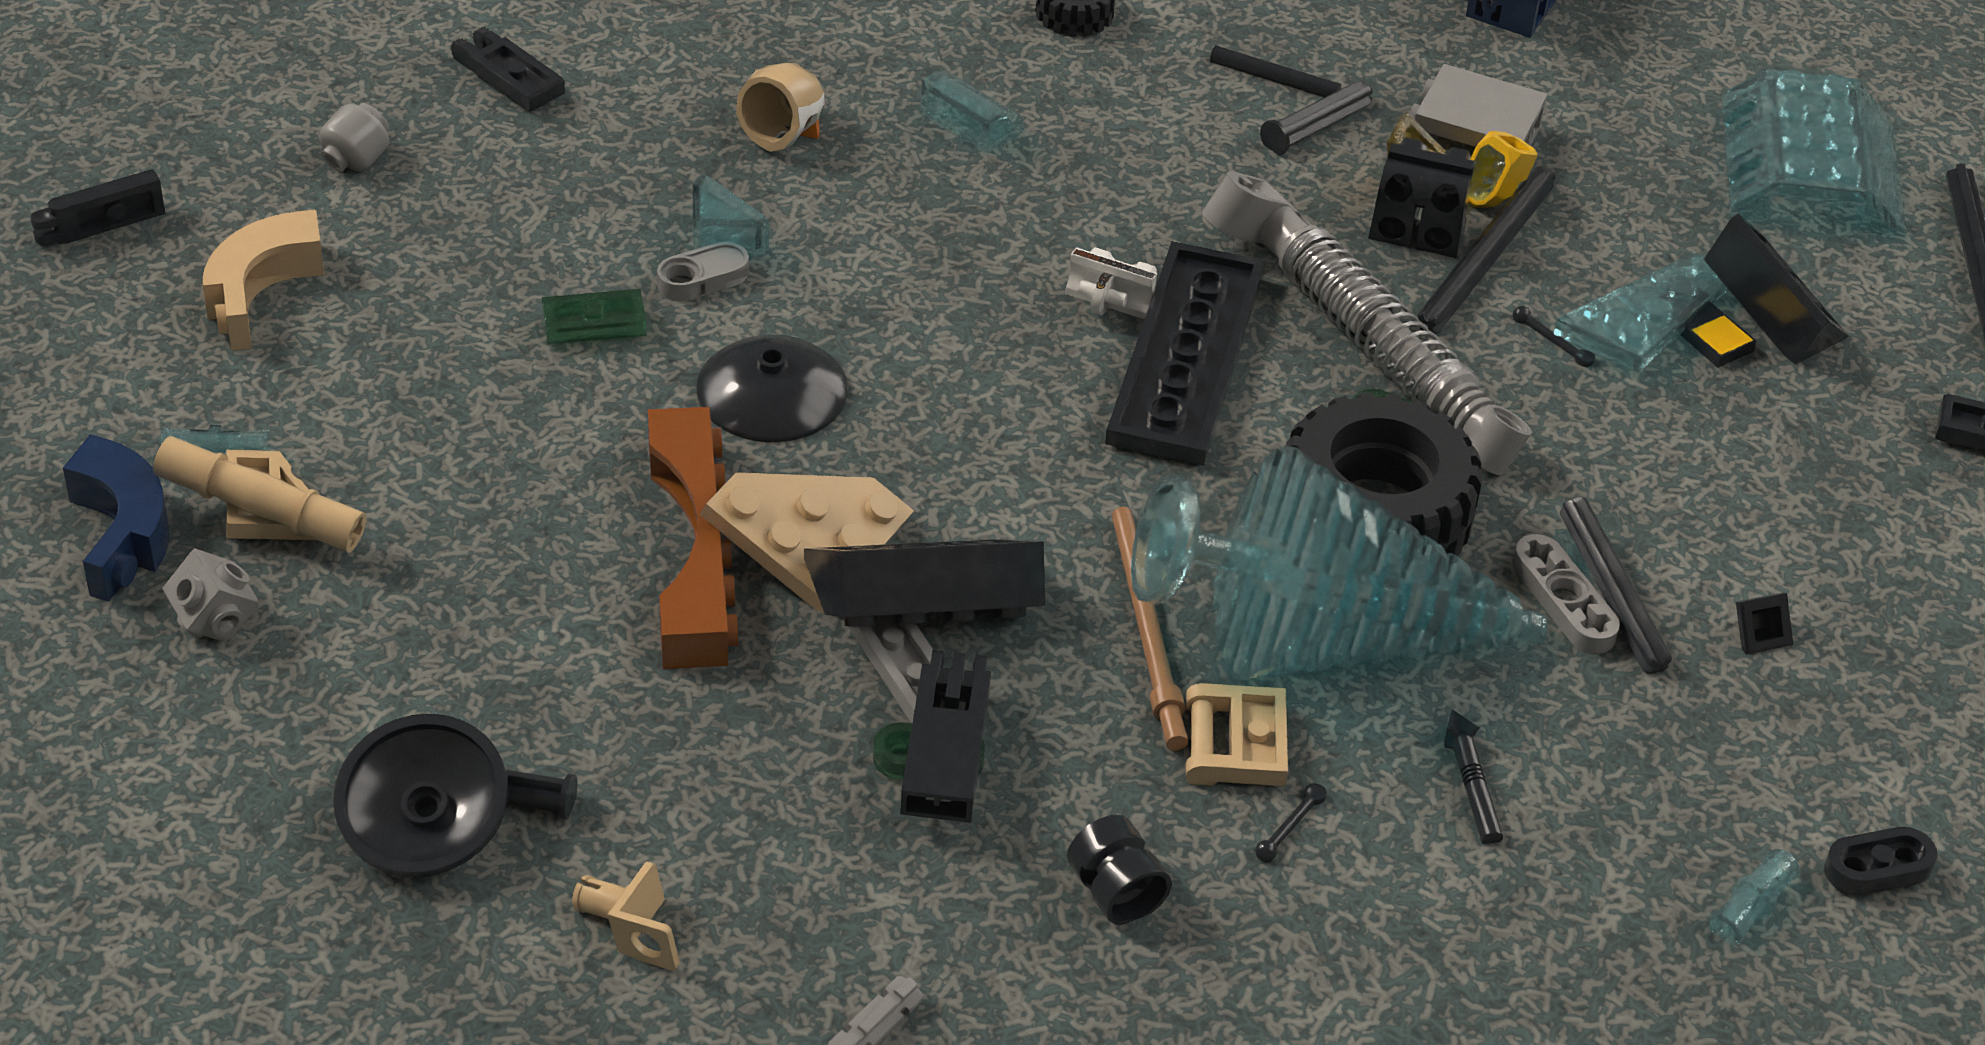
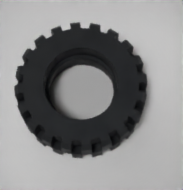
M1372 392L1359 393L1355 399H1348L1346 395L1331 400L1327 408L1321 404L1306 414V418H1303L1295 425L1291 431L1290 439L1286 442L1277 498V509L1281 515L1280 522L1289 537L1294 536V545L1305 556L1313 553L1315 555L1314 562L1328 571L1333 566L1342 570V577L1356 580L1357 575L1371 577V583L1386 584L1388 578L1398 577L1400 583L1414 581L1418 577V572H1423L1426 576H1429L1441 570L1444 562L1449 564L1461 554L1462 547L1468 543L1483 474L1480 471L1482 463L1477 450L1472 446V441L1461 427L1455 429L1453 420L1440 411L1436 414L1430 411L1428 404L1415 400L1414 403L1401 400V395L1387 393L1386 397H1374ZM1362 479L1385 481L1405 489L1408 493H1376L1360 488L1349 481Z

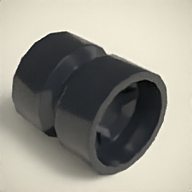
M1123 815L1106 816L1087 825L1076 835L1069 845L1067 852L1070 866L1083 885L1091 890L1093 899L1108 921L1115 925H1124L1153 913L1163 904L1172 887L1171 877L1155 854L1148 849H1144L1146 842L1132 822Z

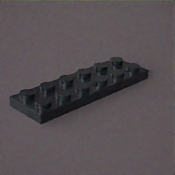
M1171 241L1106 429V445L1199 465L1205 464L1262 281L1265 260Z

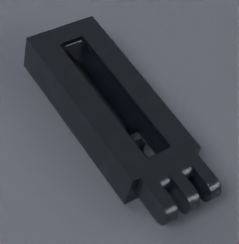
M932 650L930 664H922L901 790L900 815L971 823L990 695L991 671H986L987 656L976 655L973 671L964 670L965 653L954 652L952 667L943 668L945 661L944 651ZM941 699L945 700L944 708H940ZM959 701L966 702L965 711L955 710L959 708ZM926 797L934 798V800H926ZM940 799L951 800V802H943Z

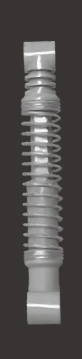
M1228 171L1202 211L1207 221L1228 235L1264 244L1279 259L1278 264L1285 276L1293 284L1300 287L1302 293L1309 296L1311 302L1317 304L1320 311L1328 315L1329 320L1337 323L1338 329L1346 332L1347 338L1355 341L1356 347L1364 350L1365 355L1374 360L1375 366L1383 368L1384 375L1392 378L1393 383L1402 388L1403 394L1411 396L1413 403L1415 400L1421 401L1429 405L1430 411L1436 414L1441 411L1449 416L1455 423L1454 428L1461 427L1472 441V446L1475 447L1482 463L1481 468L1496 475H1503L1531 436V428L1511 411L1496 405L1479 387L1480 382L1474 371L1466 363L1458 359L1456 354L1449 350L1445 343L1438 340L1437 335L1429 331L1425 324L1419 322L1418 317L1411 313L1407 306L1400 303L1399 298L1391 294L1390 290L1383 286L1381 281L1374 277L1370 270L1363 267L1362 262L1354 258L1353 254L1346 250L1344 245L1338 242L1331 232L1322 226L1312 225L1266 180ZM1401 316H1407L1406 323L1400 321ZM1410 325L1417 326L1416 332L1412 333L1409 330ZM1419 335H1426V341L1422 342L1419 339ZM1359 340L1365 342V346L1360 344ZM1429 344H1435V351H1431L1428 348ZM1377 346L1374 355L1369 353L1368 349ZM1379 350H1381V351L1383 352V353L1380 354V355H1378V351H1379ZM1438 353H1445V360L1441 361L1437 357ZM1386 355L1384 364L1380 363L1378 358ZM1395 365L1393 374L1388 372L1387 368ZM1405 374L1402 383L1397 381V377ZM1414 384L1412 392L1408 391L1406 386Z

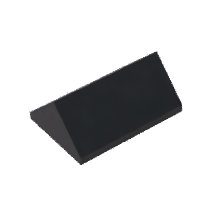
M1737 213L1732 217L1703 260L1782 354L1796 365L1848 338L1849 335L1764 235L1740 214Z

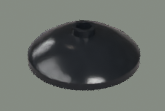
M758 335L731 343L717 351L706 361L697 379V399L700 407H710L711 421L730 434L760 442L792 441L821 431L838 417L847 398V380L839 363L829 353L816 345L785 335Z
M440 714L405 716L373 730L349 753L341 766L335 782L333 795L334 814L341 834L348 846L370 866L380 871L403 877L436 875L452 870L469 861L494 837L503 821L508 805V776L503 760L494 744L485 734L471 724ZM430 805L437 807L433 815L429 817L419 816L420 811L424 807Z

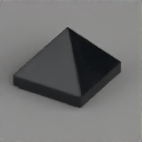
M1782 592L1736 602L1741 648L1745 655L1794 645L1787 593Z

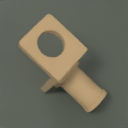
M645 862L627 887L598 880L590 875H585L581 878L582 884L577 883L573 892L572 904L575 911L586 912L609 919L618 952L641 962L671 971L676 970L680 960L672 929L667 924L651 920L665 900L656 864ZM641 932L655 939L661 951H655L643 945L637 939Z

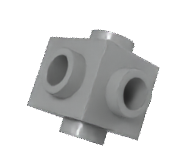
M195 548L162 588L178 615V624L183 630L196 638L207 636L220 641L233 638L260 604L248 584V574L234 561Z

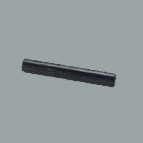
M1582 496L1565 501L1560 515L1607 604L1617 615L1620 629L1642 670L1646 674H1654L1666 670L1668 664L1672 661V656L1590 503Z

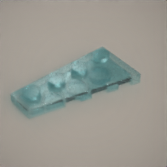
M1694 252L1557 318L1554 335L1639 373L1684 332L1685 326L1709 302L1714 304L1729 289L1703 260L1705 255Z

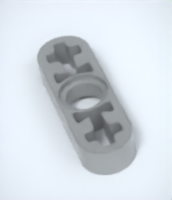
M1531 534L1521 538L1516 545L1513 568L1570 642L1579 650L1590 654H1601L1611 650L1616 642L1620 622L1610 606L1557 541L1540 534ZM1543 559L1547 560L1546 565L1542 562ZM1556 589L1570 590L1578 596V599L1572 601L1557 598L1552 591ZM1585 623H1587L1590 626V628H1584Z

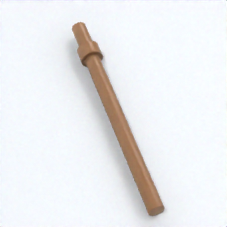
M1119 507L1112 512V519L1153 687L1149 696L1155 719L1161 721L1167 748L1171 751H1179L1188 745L1182 718L1186 710L1181 689L1174 685L1132 511L1128 507Z

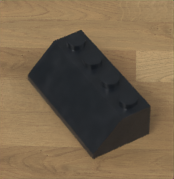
M988 539L804 548V560L824 614L844 617V626L847 627L877 625V615L895 614L896 624L926 623L928 612H945L946 621L977 620V610L994 609V618L1026 617V607L1046 606L1044 541Z

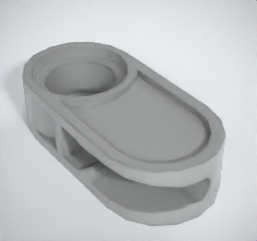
M720 242L671 256L658 265V290L668 299L685 301L736 286L744 282L748 277L749 255L747 250L741 245L732 242ZM674 276H687L692 280L685 283H675L669 279Z

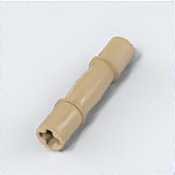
M169 436L164 440L154 460L153 472L158 477L196 491L206 499H211L215 496L251 514L292 527V532L296 535H306L346 552L353 551L357 546L366 525V513L321 496L314 489L305 492L269 474L230 462L226 454L213 453L173 436Z

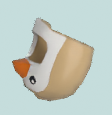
M796 63L768 65L757 69L738 93L736 114L742 129L750 140L770 152L786 149L794 144L799 135L819 139V117L825 105L824 91L817 77ZM786 133L782 138H777L779 135Z

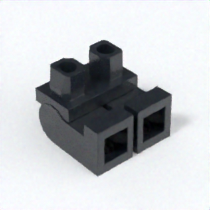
M1407 137L1402 140L1400 145L1391 143L1378 189L1368 239L1409 248L1418 222L1420 208H1423L1415 249L1457 258L1466 228L1467 206L1476 161L1470 160V153L1467 150L1452 147L1446 150L1445 154L1426 150L1427 146L1421 140ZM1383 218L1404 223L1406 230L1398 234L1390 233L1384 230L1380 224ZM1431 228L1449 232L1452 240L1445 244L1435 243L1428 238L1427 231Z

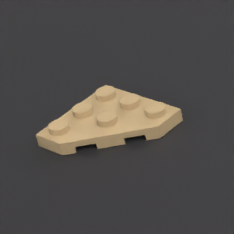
M736 472L706 503L699 515L811 607L824 613L804 560V548L886 544L908 520L914 510L875 478Z

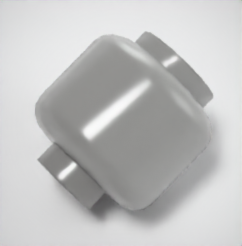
M361 103L360 105L344 104L322 126L318 133L319 142L324 149L321 152L323 160L331 168L339 172H343L346 168L357 172L366 171L390 144L387 132L389 124L380 112L366 103Z

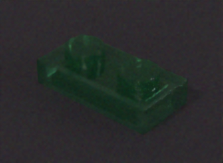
M641 289L542 297V312L547 345L647 336Z

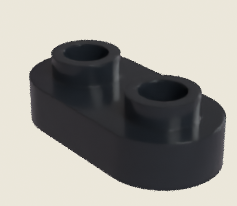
M1910 827L1884 829L1836 840L1828 852L1824 864V873L1828 881L1840 891L1852 895H1865L1916 885L1926 881L1931 875L1938 852L1931 838L1917 829ZM1897 858L1905 859L1910 863L1903 864Z

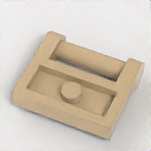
M1208 683L1195 684L1189 687L1186 692V710L1191 714V757L1186 761V781L1193 785L1213 786L1217 782L1286 786L1288 774L1286 689ZM1217 711L1229 712V755L1213 754V714Z

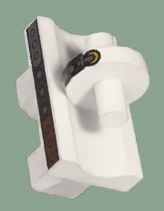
M1076 247L1070 257L1071 269L1065 294L1091 302V312L1101 316L1108 308L1145 319L1155 290L1157 279L1156 267L1140 261L1137 264L1130 265L1115 260L1110 252L1099 248H1093L1089 252Z

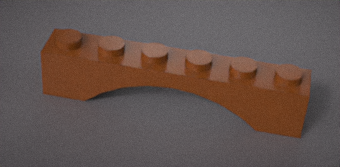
M710 407L648 409L651 480L667 491L683 509L695 535V542L688 561L676 579L659 595L663 669L728 666V647L738 646L739 643L737 614L726 613V607H735L734 575H723V569L732 568L731 540L727 537H720V531L699 515L706 503L725 484L724 463H714V458H722L723 456L721 427L711 428Z

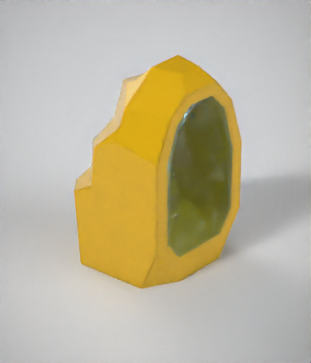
M1489 131L1477 144L1470 160L1476 162L1468 203L1475 208L1495 207L1513 196L1518 185L1527 180L1538 156L1536 150L1522 139L1511 134Z

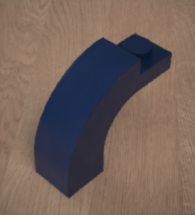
M90 434L65 464L63 472L70 503L102 512L114 519L108 530L83 560L89 595L109 602L121 586L127 587L131 584L138 567L156 572L167 552L170 531L162 485L159 477L154 474L152 466L132 449L109 439Z

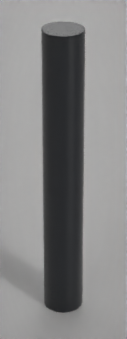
M1217 45L1214 46L1210 56V62L1322 97L1340 90L1342 86L1341 83Z

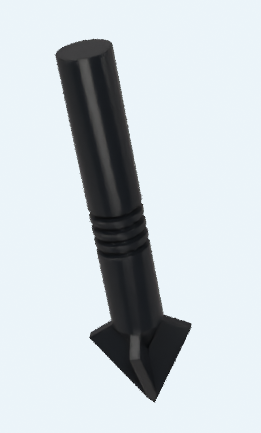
M1452 709L1444 747L1454 750L1482 844L1501 842L1503 840L1502 830L1473 740V736L1480 727Z

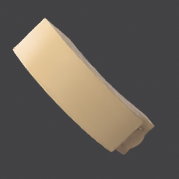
M316 210L283 213L251 223L226 238L208 259L203 273V291L208 320L217 319L219 334L229 333L231 351L252 348L248 310L252 300L260 291L279 281L324 275Z

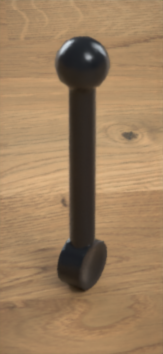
M1518 306L1515 308L1512 314L1515 322L1527 324L1573 356L1578 365L1589 367L1594 363L1595 355L1591 351L1577 349L1532 317L1528 307Z
M1316 783L1306 786L1304 791L1305 799L1269 840H1262L1255 847L1256 857L1259 860L1270 862L1275 859L1279 844L1314 805L1322 804L1327 796L1325 787Z

